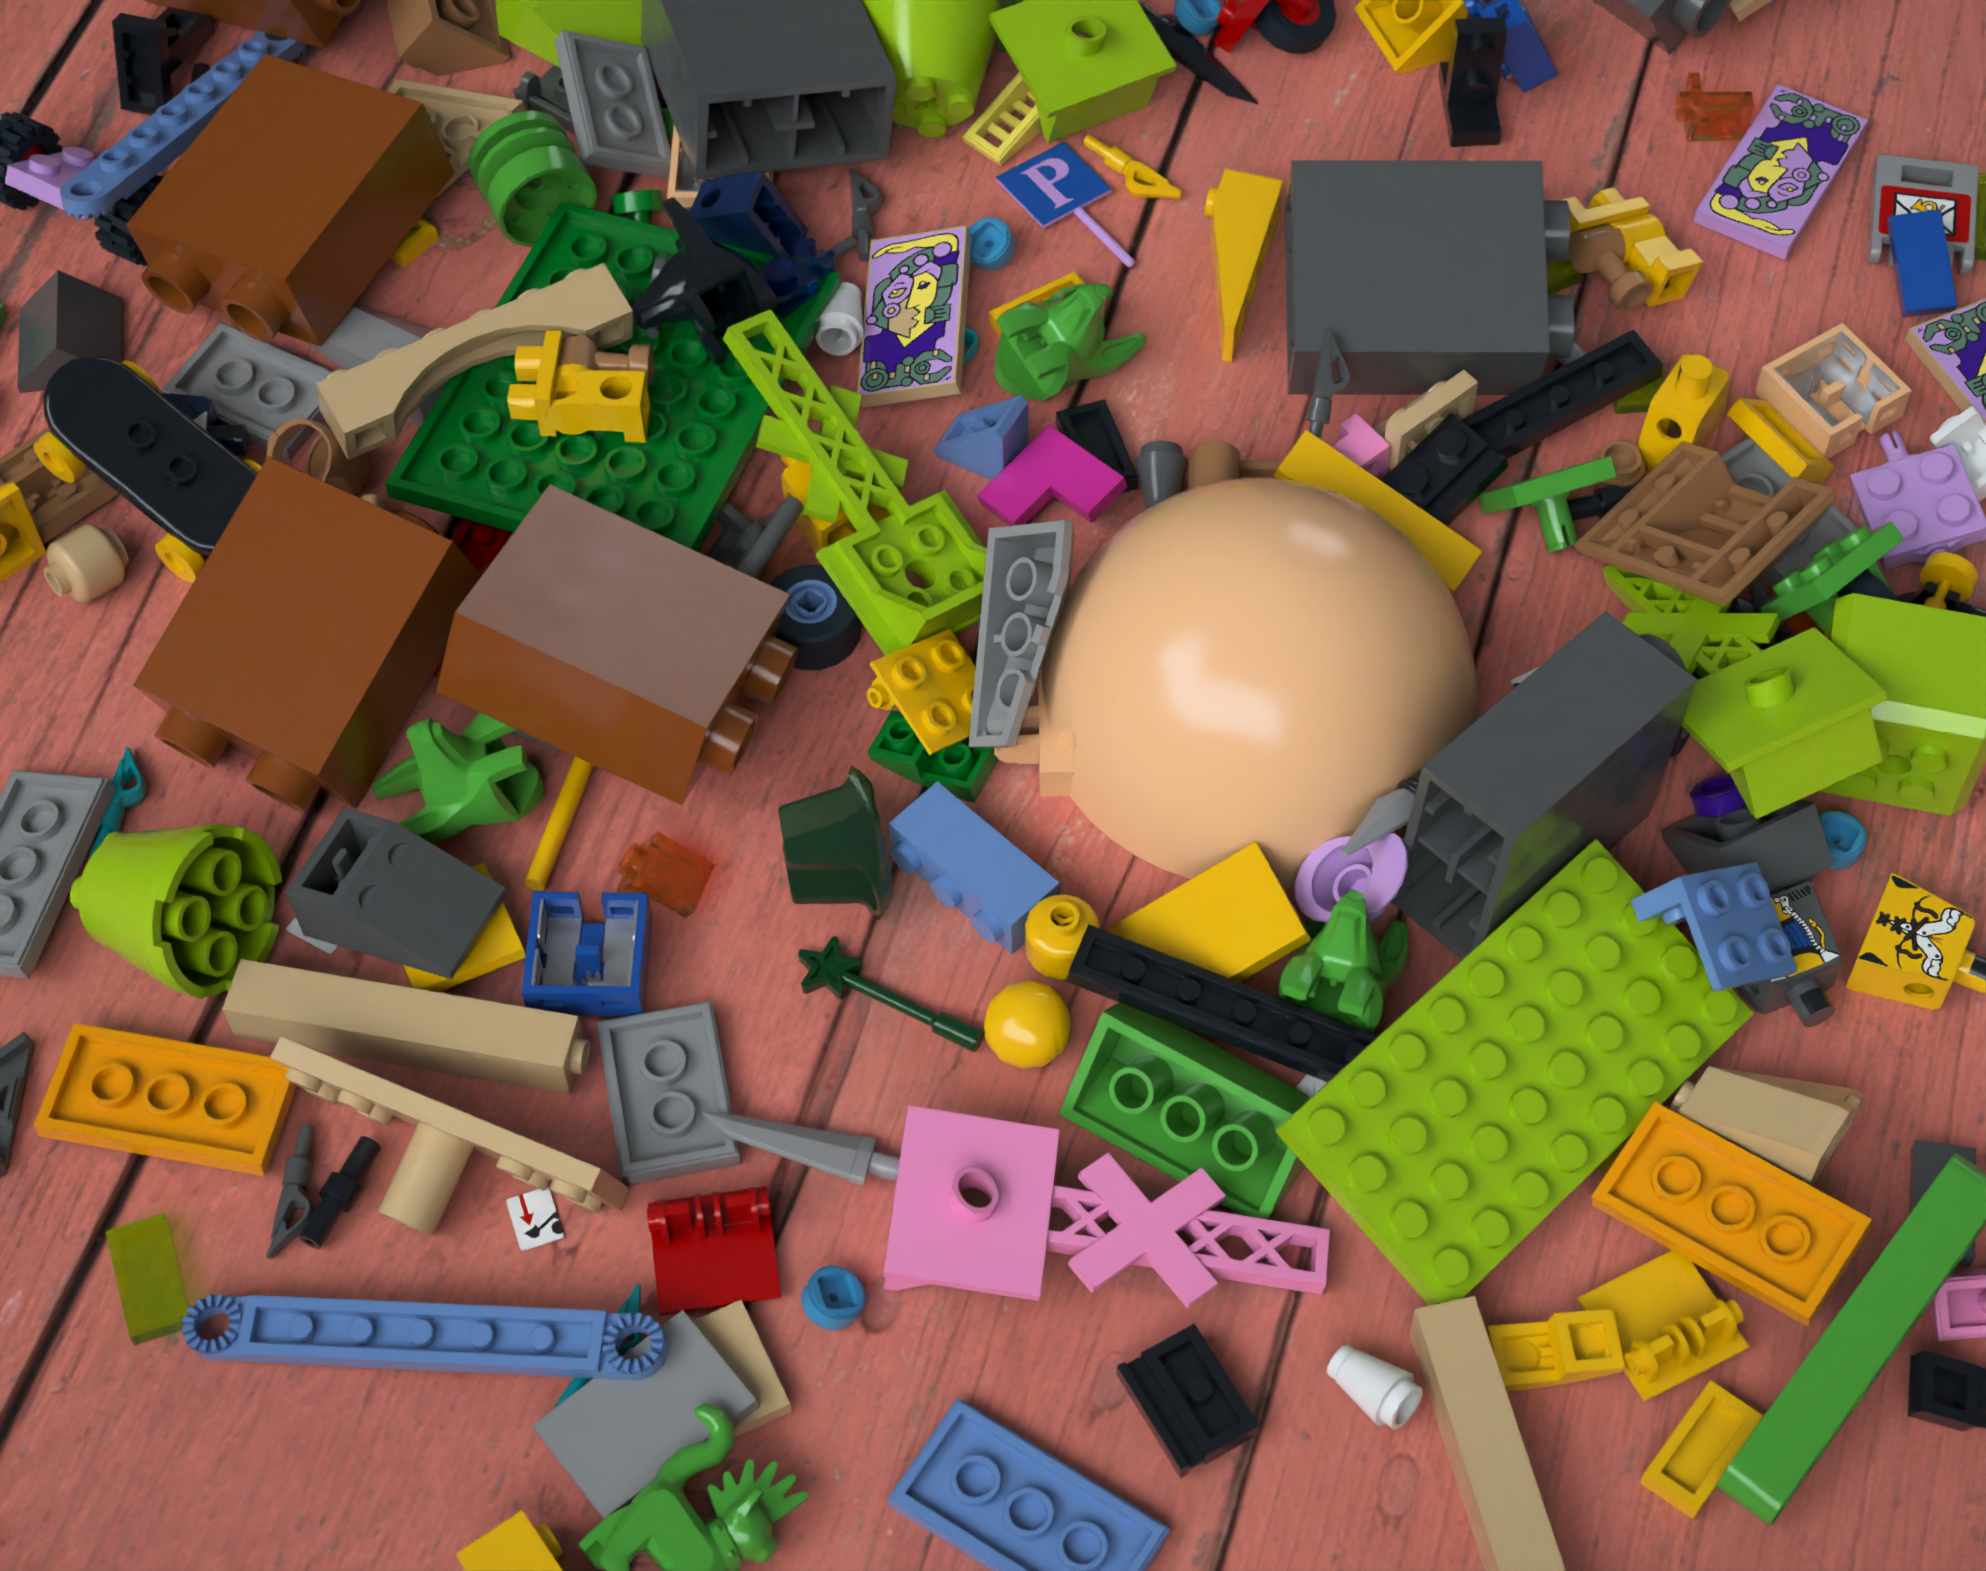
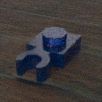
M808 238L798 245L797 255L792 259L780 252L759 269L765 275L775 294L778 307L773 310L774 313L785 318L819 291L818 279L826 278L836 269V255L834 251L830 250L824 256L814 258L817 255L816 240Z

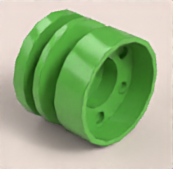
M535 110L515 112L496 120L480 133L470 149L468 167L472 179L479 188L483 199L488 202L491 214L502 234L514 244L533 247L561 201L594 210L597 199L594 181L582 159L576 155L574 145L568 139L562 124L550 114Z

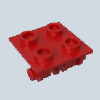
M753 1186L749 1187V1189L721 1193L712 1192V1194L707 1195L697 1194L693 1197L665 1201L662 1199L658 1200V1202L648 1203V1208H646L649 1232H651L660 1316L677 1314L681 1310L691 1312L725 1307L739 1300L746 1304L781 1299L767 1186L756 1188Z

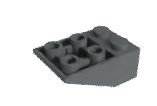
M345 807L285 891L304 936L449 979L454 977L508 893L503 885L396 822Z

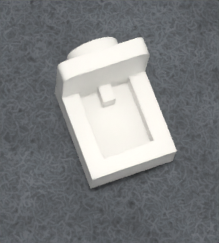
M1972 406L1960 415L1947 419L1940 426L1939 430L1931 435L1930 441L1934 449L1951 444L1955 445L1977 499L1980 502L1986 498V425L1980 413Z

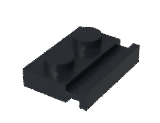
M1451 412L1381 481L1448 526L1508 468V463L1501 453L1495 452L1488 442Z
M1195 1324L1141 1352V1356L1127 1364L1123 1362L1117 1365L1118 1378L1180 1478L1189 1474V1470L1203 1462L1207 1464L1259 1435V1424Z

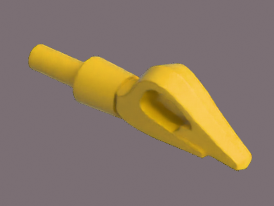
M1090 134L1085 137L1083 145L1103 157L1106 166L1124 175L1125 185L1131 196L1137 198L1180 199L1182 197V190L1170 185L1167 179L1150 167L1134 160V158L1118 146L1110 148Z

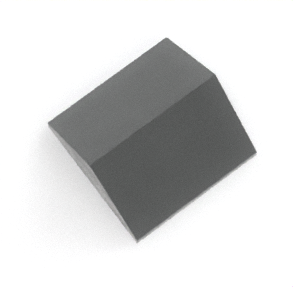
M57 270L20 308L17 383L19 392L44 391L48 380L55 371L72 359L84 356H103L122 363L124 322L122 298Z

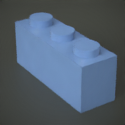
M939 782L933 784L889 822L890 854L895 863L905 873L909 875L916 873L930 885L935 897L949 909L956 907L971 919L974 929L984 940L989 943L997 941L1011 954L1025 943V923L1029 911L1038 901L1051 895H1060V882Z

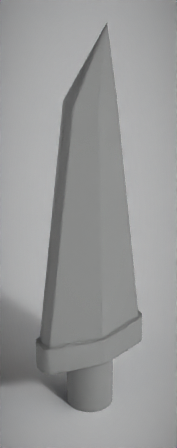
M700 1111L731 1139L849 1180V1183L863 1186L867 1174L895 1182L897 1180L900 1158L874 1151L877 1141L875 1138L864 1135L862 1137L732 1114Z

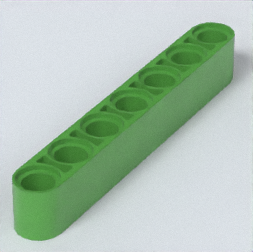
M1957 1153L1950 1158L1730 1462L1716 1485L1717 1489L1769 1526L1773 1524L1986 1226L1985 1171Z

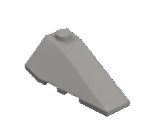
M354 303L321 347L311 343L308 344L341 369H351L373 360L376 355L386 349H399L416 342L432 330ZM450 379L429 394L408 420L420 428Z
M1059 520L989 528L968 747L981 749L1015 746L1070 592L1075 538L1074 526L1071 521Z

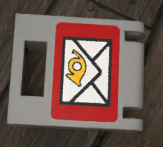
M1877 154L1872 168L1866 262L1878 264L1882 253V243L1890 244L1887 220L1890 215L1941 209L1950 265L1952 266L1954 252H1959L1958 274L1970 275L1974 262L1979 165ZM1901 180H1904V181H1913V182H1922V183H1930V184H1939V185H1947V186H1938V185H1930V184L1903 182V181H1901ZM1891 246L1888 250L1887 267H1894Z

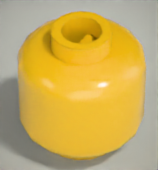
M1067 894L1051 895L1038 901L1029 911L1025 923L1026 956L1036 971L1048 978L1056 980L1067 979L1068 972L1088 924L1100 929L1098 916L1088 903L1079 897Z

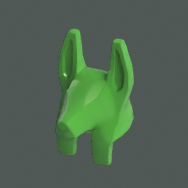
M1076 284L1060 289L1044 302L1027 301L999 316L996 321L1002 333L995 355L994 376L998 384L1009 393L1016 396L1022 395L1025 399L1045 401L1066 390L1079 380L1103 377L1121 368L1141 349L1146 339L1141 332L1114 340L1103 341L1105 334L1103 322L1105 303L1113 296L1114 292L1108 284Z
M480 714L471 721L461 735L448 731L441 723L435 722L431 718L412 725L406 733L414 755L406 758L381 775L372 784V789L378 799L420 789L426 806L413 816L397 824L432 844L445 840L472 825H492L520 820L535 808L544 795L545 785L536 767L527 761V754L521 745L506 748L499 738L517 729L485 714Z
M1351 890L1336 903L1327 922L1314 921L1311 918L1306 921L1304 926L1312 940L1296 949V955L1290 959L1283 970L1279 984V996L1287 1001L1374 1033L1382 1018L1386 995L1401 979L1408 958V929L1405 922L1394 920L1378 945L1376 933L1369 924L1364 895L1360 891Z

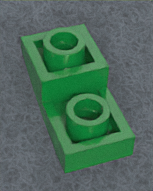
M892 710L867 752L872 761L908 780L927 788L939 782L957 798L974 803L998 761L997 756L994 755V748L968 747L969 741L967 740L929 755L902 713Z

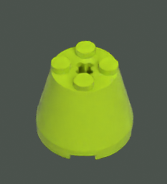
M861 0L897 77L892 122L916 128L921 136L935 138L943 136L946 133V127L959 124L973 115L997 39V33L989 21V14L1001 10L1000 1Z
M216 823L129 833L114 831L105 837L103 843L90 857L82 876H79L73 882L70 890V902L74 908L79 909L80 918L85 930L98 943L171 990L203 999L204 997L220 994L226 990L229 991L240 959L262 963L267 959L280 924L271 922L275 901L274 885L282 882V876L275 854L267 842L258 834L245 828Z

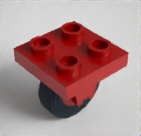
M1226 0L1215 19L1221 27L1213 44L1230 53L1246 30L1251 27L1258 30L1273 46L1288 53L1305 54L1320 47L1333 31L1336 20L1333 0Z

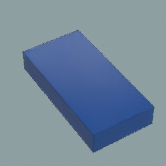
M1941 209L1890 215L1887 220V228L1902 317L1954 311L1957 307V300Z

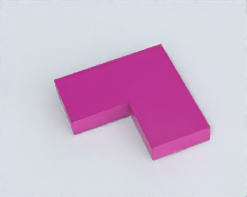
M1049 424L977 496L984 508L1009 526L1026 524L1053 497H1056L1092 523L1127 488V484L1122 475Z

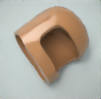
M295 418L284 422L275 432L272 431L267 443L266 459L269 456L283 463V451L288 440L292 439L299 430L311 426L318 430L320 435L312 442L308 451L305 473L317 478L325 470L321 481L354 496L364 488L371 466L369 451L348 460L328 425Z

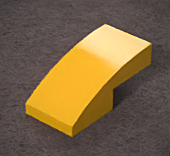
M1613 1308L1553 1313L1547 1321L1486 1327L1507 1392L1585 1381L1620 1373L1626 1368Z

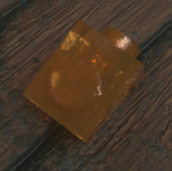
M1688 73L1685 91L1677 92L1675 102L1676 120L1684 121L1687 141H1741L1749 129L1754 109L1752 91L1702 92L1699 73Z
M657 831L641 845L633 843L623 855L617 868V872L622 874L623 877L616 893H634L637 890L641 893H648L651 899L686 918L695 911L715 865Z

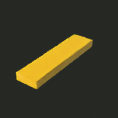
M1308 430L1304 431L1274 474V477L1277 479L1299 481L1338 492L1360 502L1387 519L1406 534L1424 553L1446 583L1451 594L1455 592L1482 553V550Z

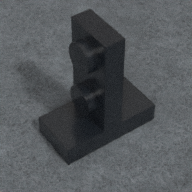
M168 7L155 20L120 13L112 21L121 109L152 115L160 106L173 99L171 74L214 33L211 15Z
M1505 17L1455 19L1449 62H1440L1438 74L1450 147L1499 145L1501 126L1496 100L1507 38Z

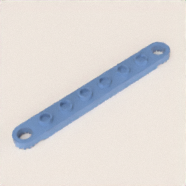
M260 31L248 40L240 43L233 52L220 62L212 65L210 70L193 83L187 85L182 92L165 105L160 106L154 114L137 127L131 129L126 136L108 150L100 153L97 159L67 181L60 188L64 212L70 217L75 216V219H80L83 215L84 219H90V214H93L94 218L99 217V213L103 215L108 214L107 210L112 211L113 206L116 205L115 203L119 199L130 197L188 149L264 54L286 61H293L294 58L298 59L300 55L303 56L305 54V51H307L306 43Z
M217 1293V1296L210 1294L206 1295V1298L203 1300L201 1298L196 1300V1304L187 1309L188 1314L182 1320L184 1323L182 1333L186 1343L200 1357L215 1361L641 1380L655 1374L663 1366L668 1355V1341L658 1322L651 1316H646L639 1312L637 1314L608 1313L602 1310L263 1295L238 1297L223 1296ZM216 1314H227L230 1316L229 1331L226 1330L224 1332V1337L220 1336L218 1341L213 1339L211 1342L205 1339L204 1341L202 1340L201 1329L210 1317ZM633 1333L649 1335L652 1343L650 1344L651 1350L647 1351L646 1357L643 1355L641 1360L634 1359V1362H631L629 1359L624 1360L619 1355L620 1345L627 1336Z

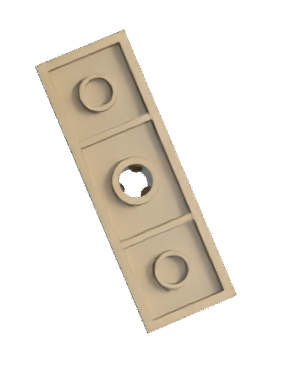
M280 1036L270 1057L272 1060L288 1068L285 1080L305 1088L304 1091L336 1105L340 1102L355 1109L357 1113L386 1126H389L392 1117L417 1126L377 1212L428 1235H434L472 1150L497 1159L496 1168L513 1175L514 1179L529 1186L545 1191L549 1182H552L549 1190L566 1197L565 1200L597 1214L602 1204L621 1211L630 1191V1188L601 1168Z

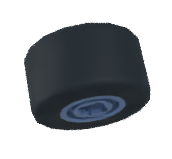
M802 565L788 569L772 580L771 586L790 594L776 638L799 648L794 664L795 668L800 670H822L839 664L852 654L860 641L861 621L822 565Z

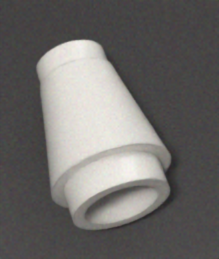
M842 282L820 315V324L815 338L819 347L831 355L842 356L851 353L860 345L864 336L862 293L852 283Z
M1345 1344L1338 1349L1327 1367V1375L1336 1381L1377 1426L1387 1424L1394 1430L1400 1428L1413 1415L1422 1398L1423 1389L1414 1383V1375L1361 1350H1356L1349 1344Z

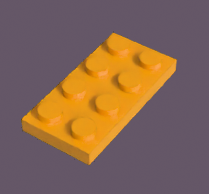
M73 1023L33 1126L39 1137L266 1177L297 1085L284 1079L288 1068L272 1060L269 1056Z
M1654 1101L1591 1196L1592 1206L1807 1327H1810L1872 1228V1219L1656 1101Z

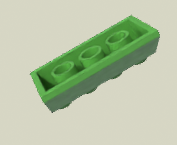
M1119 1002L1102 1011L1058 1114L1180 1182L1202 1167L1226 1195L1224 1201L1219 1204L1239 1215L1271 1220L1305 1168L1302 1161L1275 1130L1308 1101L1311 1096L1175 1023Z

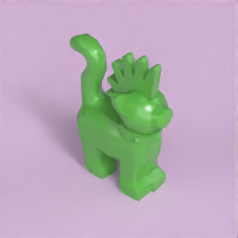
M703 1404L695 1408L694 1414L709 1430L710 1436L706 1442L685 1446L662 1464L656 1477L640 1490L631 1504L608 1515L579 1543V1549L598 1571L602 1569L605 1571H630L632 1560L643 1553H647L661 1571H739L742 1561L751 1560L764 1563L773 1557L779 1544L772 1533V1525L804 1503L808 1498V1493L802 1491L784 1498L796 1481V1475L794 1474L788 1475L771 1487L778 1467L776 1461L770 1462L757 1481L754 1482V1461L748 1459L738 1485L729 1471H725L723 1474V1491L713 1484L707 1487V1493L717 1518H709L707 1524H704L684 1495V1486L686 1481L696 1473L719 1465L734 1447V1424L724 1409Z

